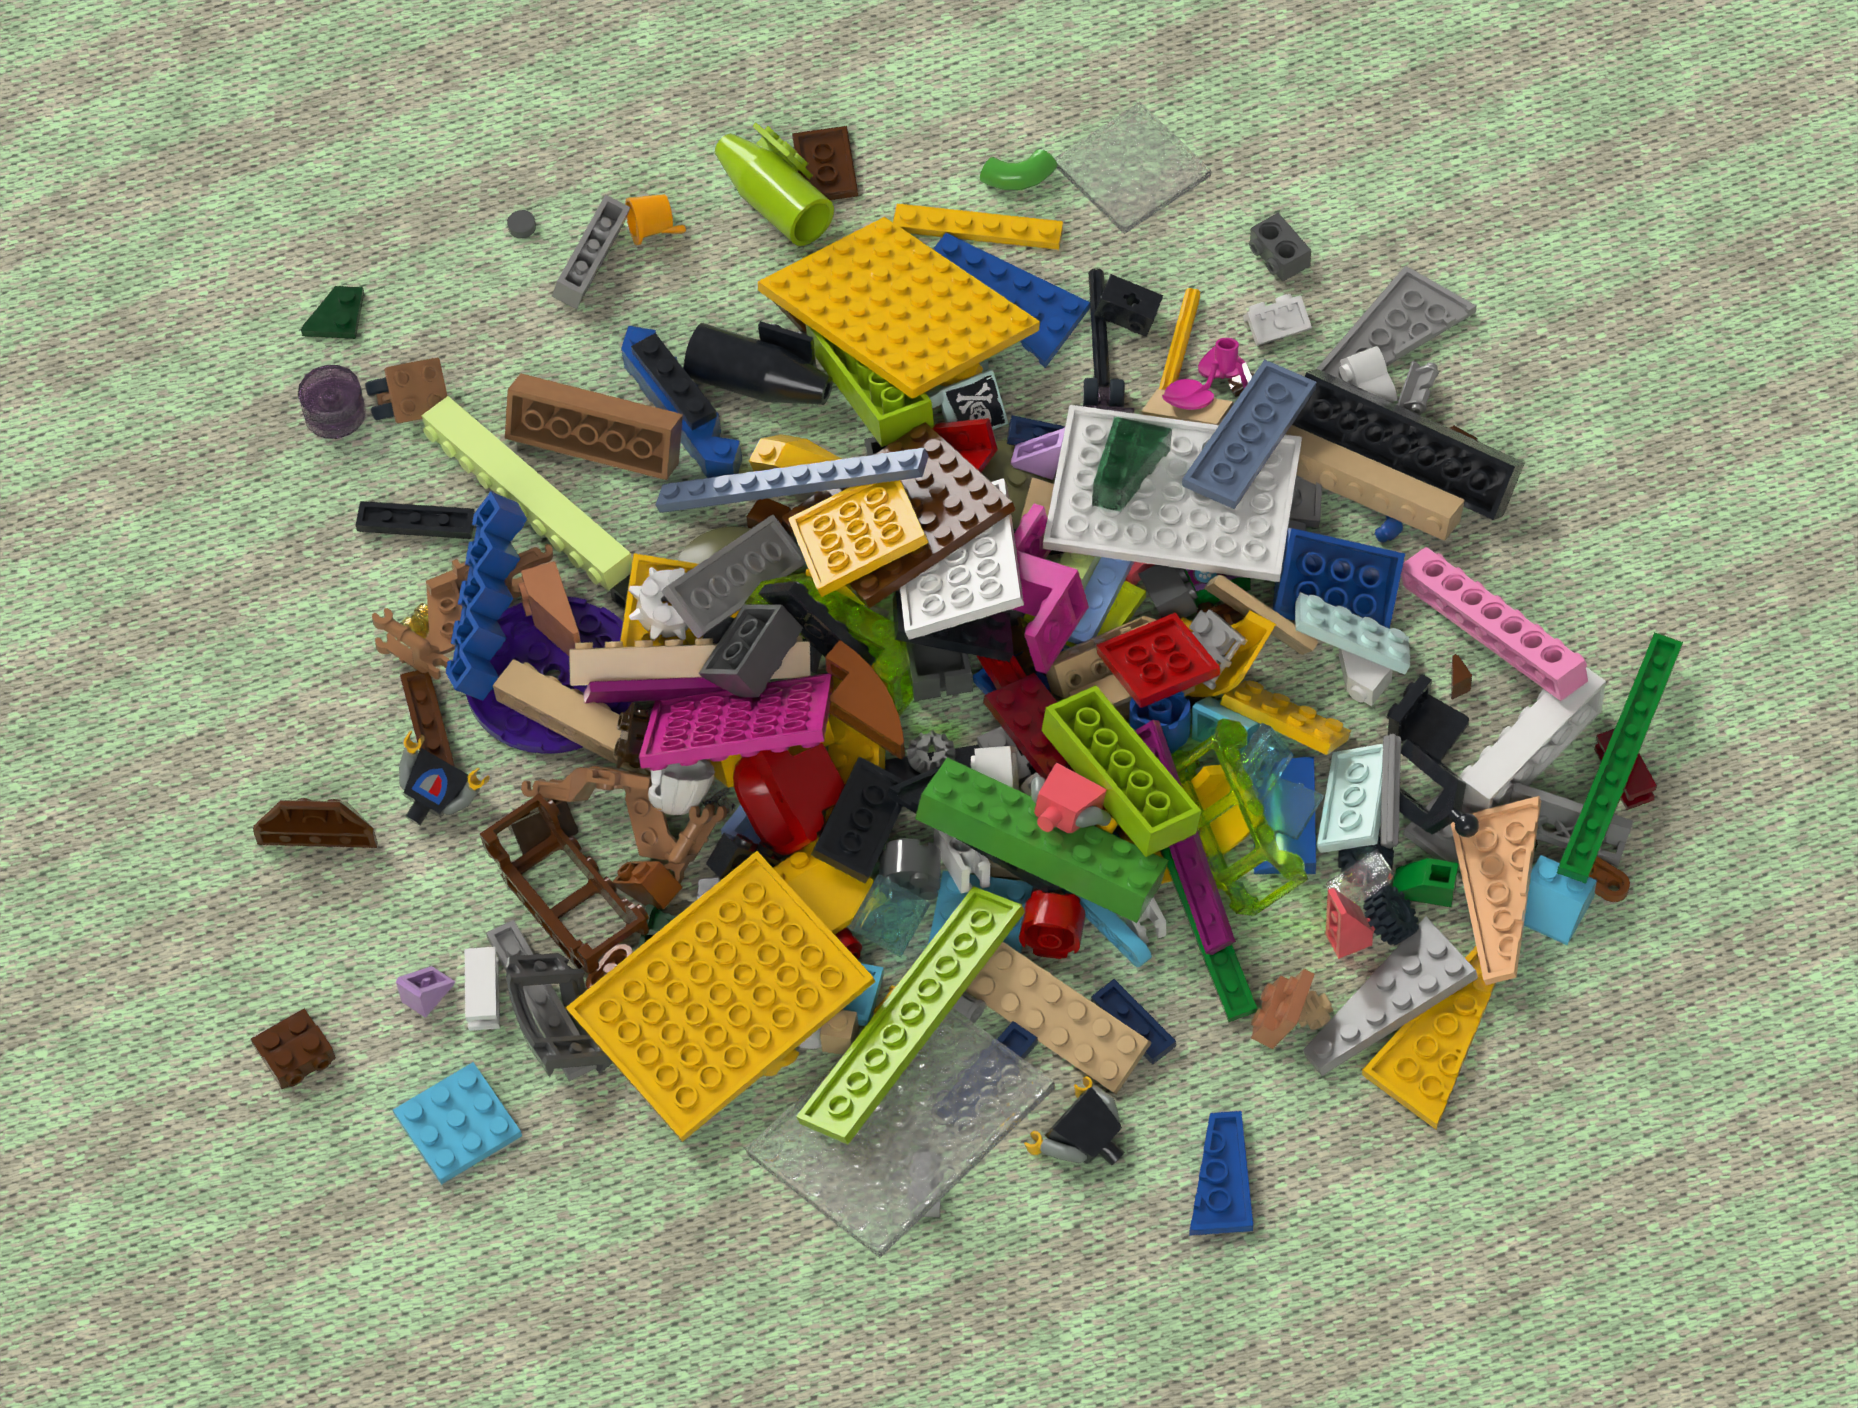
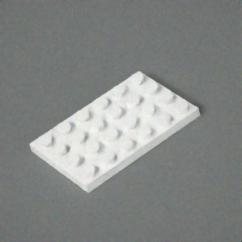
M1004 478L991 482L1009 498L1008 487ZM1011 514L900 588L904 628L909 640L1024 605Z

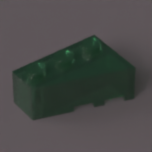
M1115 416L1093 482L1092 506L1121 512L1140 489L1141 483L1148 474L1151 475L1156 469L1157 463L1170 452L1172 429Z

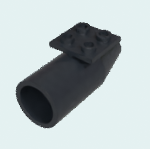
M761 321L758 324L760 340L706 323H700L694 330L686 349L683 369L692 380L763 402L824 405L827 402L832 390L833 379L817 369L813 337L808 336L806 333L794 332L784 329L777 324H768Z

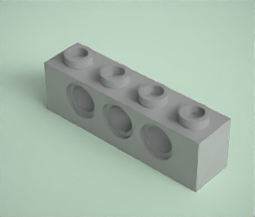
M607 195L604 196L557 280L552 297L575 309L578 308L623 227L630 210L629 206Z

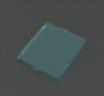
M1279 777L1258 812L1261 816V822L1258 825L1271 829L1274 834L1281 833L1298 840L1322 801L1323 794L1306 788L1303 783L1296 784Z

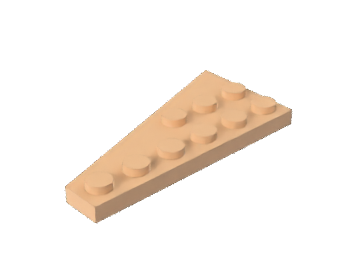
M1540 796L1469 813L1473 814L1479 821L1478 832L1469 838L1460 836L1455 830V823H1451L1485 985L1513 979L1517 976L1541 808Z

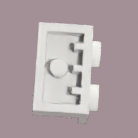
M1286 294L1276 298V303L1266 306L1265 302H1261L1248 307L1249 311L1243 316L1244 322L1248 321L1256 346L1312 328L1301 295L1292 298L1291 294Z

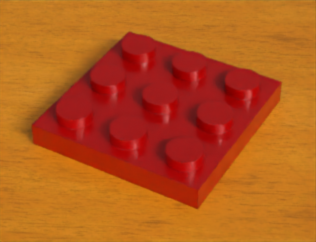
M1176 613L1096 645L1099 657L1140 708L1220 676V666Z

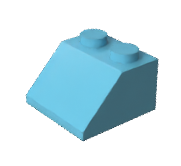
M1210 696L1196 702L1192 707V739L1246 763L1262 737L1263 725L1220 705L1221 700H1216Z
M1540 855L1531 871L1524 926L1568 945L1594 899L1597 880L1589 877L1585 884L1557 873L1560 863Z

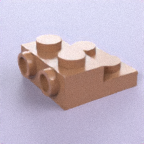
M1303 969L1296 977L1291 976L1287 979L1280 976L1273 984L1268 983L1260 998L1263 1001L1262 1008L1257 1010L1251 1022V1025L1254 1026L1251 1039L1274 1049L1297 1025L1315 975L1314 973Z

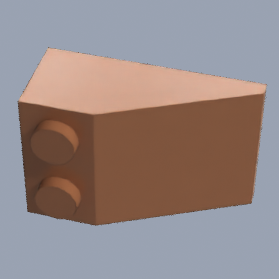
M553 561L521 570L523 582L518 583L526 617L531 615L535 627L569 656V649H574L575 643H581L556 562Z

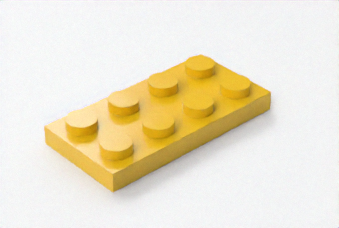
M1245 680L1234 689L1224 693L1220 705L1325 755L1330 754L1347 742L1351 730L1343 727L1342 722L1333 718L1326 719L1318 715L1316 710L1311 707L1298 706L1290 702L1289 697L1280 693L1273 694L1263 689V685L1255 681Z

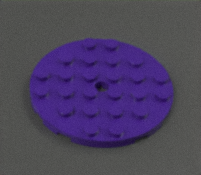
M567 596L581 642H593V648H604L605 642L620 641L623 621L605 607L599 608L587 603L586 599ZM522 603L516 604L502 613L497 622L505 634L506 640L490 660L499 677L510 662L515 659L522 664L529 663L543 675H546L550 670H558L561 672L558 680L562 685L571 690L578 689L583 693L585 692L588 685L570 686L569 656L535 627L531 615L526 617ZM494 688L483 701L466 694L469 707L479 724L491 736L510 747L540 754L564 753L583 748V746L498 702ZM632 702L604 704L620 715L621 712H626Z

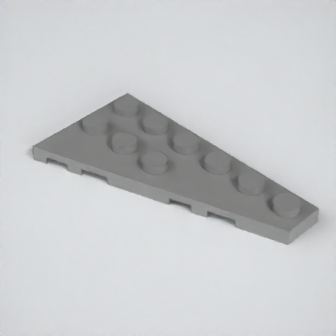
M1405 265L1316 369L1343 380L1339 371L1341 366L1340 360L1375 346L1379 347L1386 366L1476 313L1477 306Z
M1427 916L1418 924L1419 929L1417 932L1401 942L1303 1049L1306 1058L1321 1076L1478 978L1473 966Z

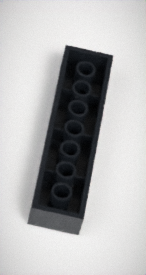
M1319 369L1306 372V378L1316 381V390L1293 422V426L1465 500L1463 507L1489 519L1495 520L1504 515L1525 462Z

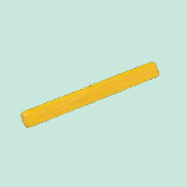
M1188 288L1185 291L1159 389L1166 390L1171 383L1179 378L1200 301L1201 292L1198 289Z

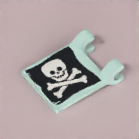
M991 369L942 389L925 392L932 401V408L941 406L945 423L989 418L992 430L1009 424L994 372Z

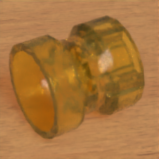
M420 603L414 609V614L411 617L404 618L400 623L404 626H409L414 633L426 639L429 632L428 605Z

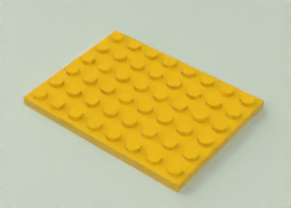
M886 217L758 281L759 292L912 399L1038 332L1040 327L1039 320Z
M756 851L576 998L566 1009L683 1142L874 984L875 979L762 855Z

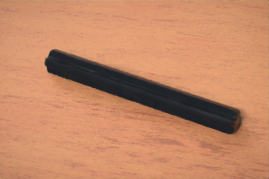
M1091 269L1088 274L1094 378L1099 380V390H1107L1110 386L1107 321L1094 316L1105 287L1104 272L1101 269Z

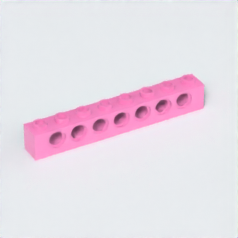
M1425 547L1403 563L1401 577L1403 586L1558 700L1562 701L1588 682L1587 663L1582 655L1574 653L1565 647L1560 639L1551 637L1539 624L1530 622L1519 610H1514L1505 604L1500 596H1494L1480 582H1475L1466 576L1461 568H1455L1448 563L1441 554H1436Z

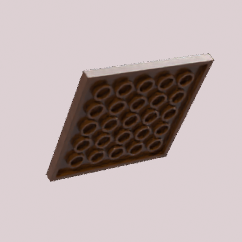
M927 423L914 427L911 431L876 453L925 448L929 457L923 476L901 481L929 543L846 585L868 608H871L1016 510L1013 502ZM849 487L818 491L815 495L783 515L781 519L784 525L794 534L788 518Z

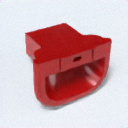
M823 743L794 756L788 750L783 752H772L771 749L759 751L757 755L741 757L736 763L733 773L736 795L756 834L762 842L772 846L776 850L775 853L784 856L796 853L817 839L816 833L821 830L824 823L822 812L835 806L845 785Z

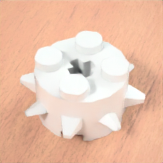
M651 567L649 568L650 576L644 581L643 585L630 586L628 590L638 600L636 610L629 615L630 620H639L647 631L650 630V639L655 640L660 635L665 638L678 636L680 639H686L685 631L689 627L674 607L668 606L667 602L669 601L661 592L666 586L685 574V569L681 567L679 569L656 571Z

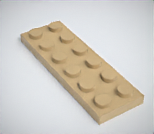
M1004 942L997 948L966 990L967 993L977 1000L982 999L985 1001L986 1006L1011 1023L1012 1021L1016 1022L1038 1037L1040 1043L1115 1094L1118 1093L1151 1045L1149 1040Z

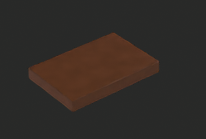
M847 126L792 133L794 149L809 163L805 168L813 175L808 179L798 170L806 180L829 200L858 197Z

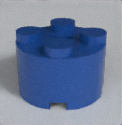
M1182 691L1142 708L1131 698L1130 726L1135 731L1152 720L1159 721L1171 755H1174L1187 742L1190 736L1189 699L1187 701Z

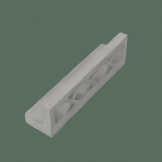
M1516 782L1509 803L1540 796L1541 808L1536 839L1566 849L1571 837L1570 834L1574 830L1584 804ZM1614 814L1603 843L1606 842L1618 846L1616 854L1600 848L1599 858L1619 866L1633 820ZM1545 823L1552 824L1558 831L1553 833L1544 831L1541 825Z

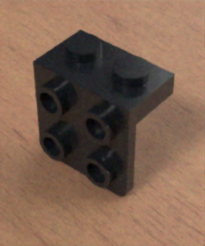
M1421 674L1415 683L1410 682L1401 702L1399 704L1394 703L1388 711V735L1395 734L1399 736L1402 744L1406 738H1409L1442 761L1469 725V717L1431 696L1432 679Z

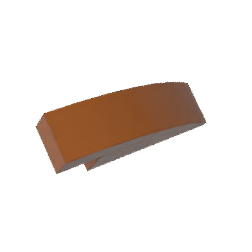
M839 640L825 657L826 671L842 681L830 695L829 713L902 760L905 756L904 736L899 714L891 695L872 667L856 651Z

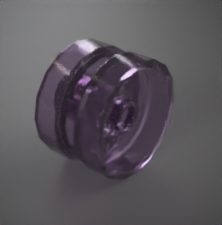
M324 365L310 371L300 382L298 398L307 428L315 435L325 439H339L352 434L361 426L365 419L366 406L358 377L350 369L340 365Z

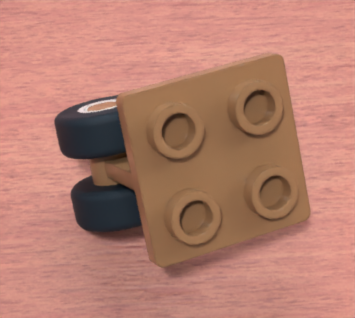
M438 357L386 367L384 369L386 377L365 383L367 395H376L378 406L371 408L373 418L381 420L395 417L397 424L422 419L421 415L448 396Z

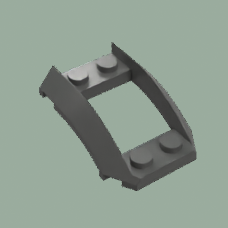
M559 953L509 956L507 959L506 979L512 1006L530 1050L547 1075L551 1077L554 1069L593 1065H597L596 1070L598 1073H601L613 1064L569 1013L568 1015L580 1035L544 1038L532 1017L525 998L523 986L559 984L563 1005L566 1009L570 1003L586 991L583 979L585 971L568 966L569 960Z

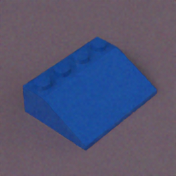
M1288 528L1280 582H1275L1273 610L1284 618L1295 621V602L1301 592L1308 596L1316 595L1325 603L1335 607H1345L1352 614L1362 618H1372L1379 625L1390 629L1405 553Z

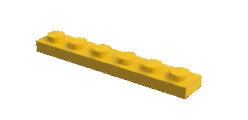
M898 203L893 223L910 234L943 237L945 233L964 240L1057 250L1060 248L1063 232V221Z

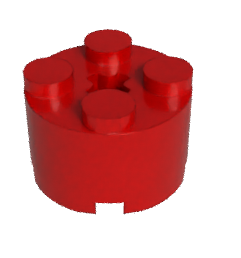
M1041 890L1032 892L1031 898L1027 900L1024 907L1025 913L1023 914L1019 934L1021 945L1025 948L1027 944L1033 948L1032 954L1039 957L1064 959L1072 951H1074V954L1077 953L1081 945L1086 916L1084 908L1080 905V898L1074 894L1044 893Z

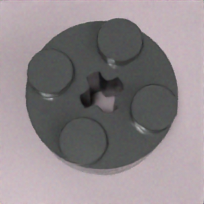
M898 839L887 843L886 849L882 850L879 859V888L883 893L890 896L891 902L905 904L909 899L934 900L938 897L941 876L940 849L928 842V847L919 845V839Z

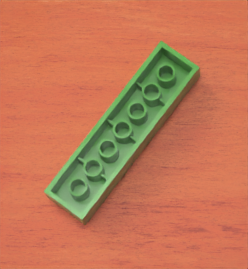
M948 757L921 795L915 817L916 820L1135 923L1139 921L1161 885L1169 860L1156 854L1145 857L1136 845L1094 825L1084 828L1080 827L1074 833H1066L1057 827L1050 832L1043 831L1037 824L1038 817L1034 814L1036 804L1032 801L1031 796Z

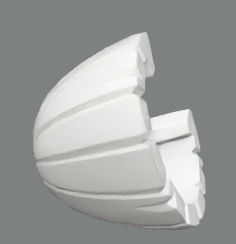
M703 759L690 766H681L680 763L670 764L662 770H651L652 786L648 790L650 803L655 809L664 812V814L684 815L689 813L691 807L698 806L706 796L714 778V767Z

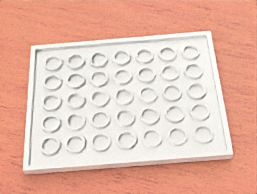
M1070 405L1044 534L1043 549L1280 582L1302 437L1284 435L1235 509H1232L1182 486L1183 477L1219 425Z

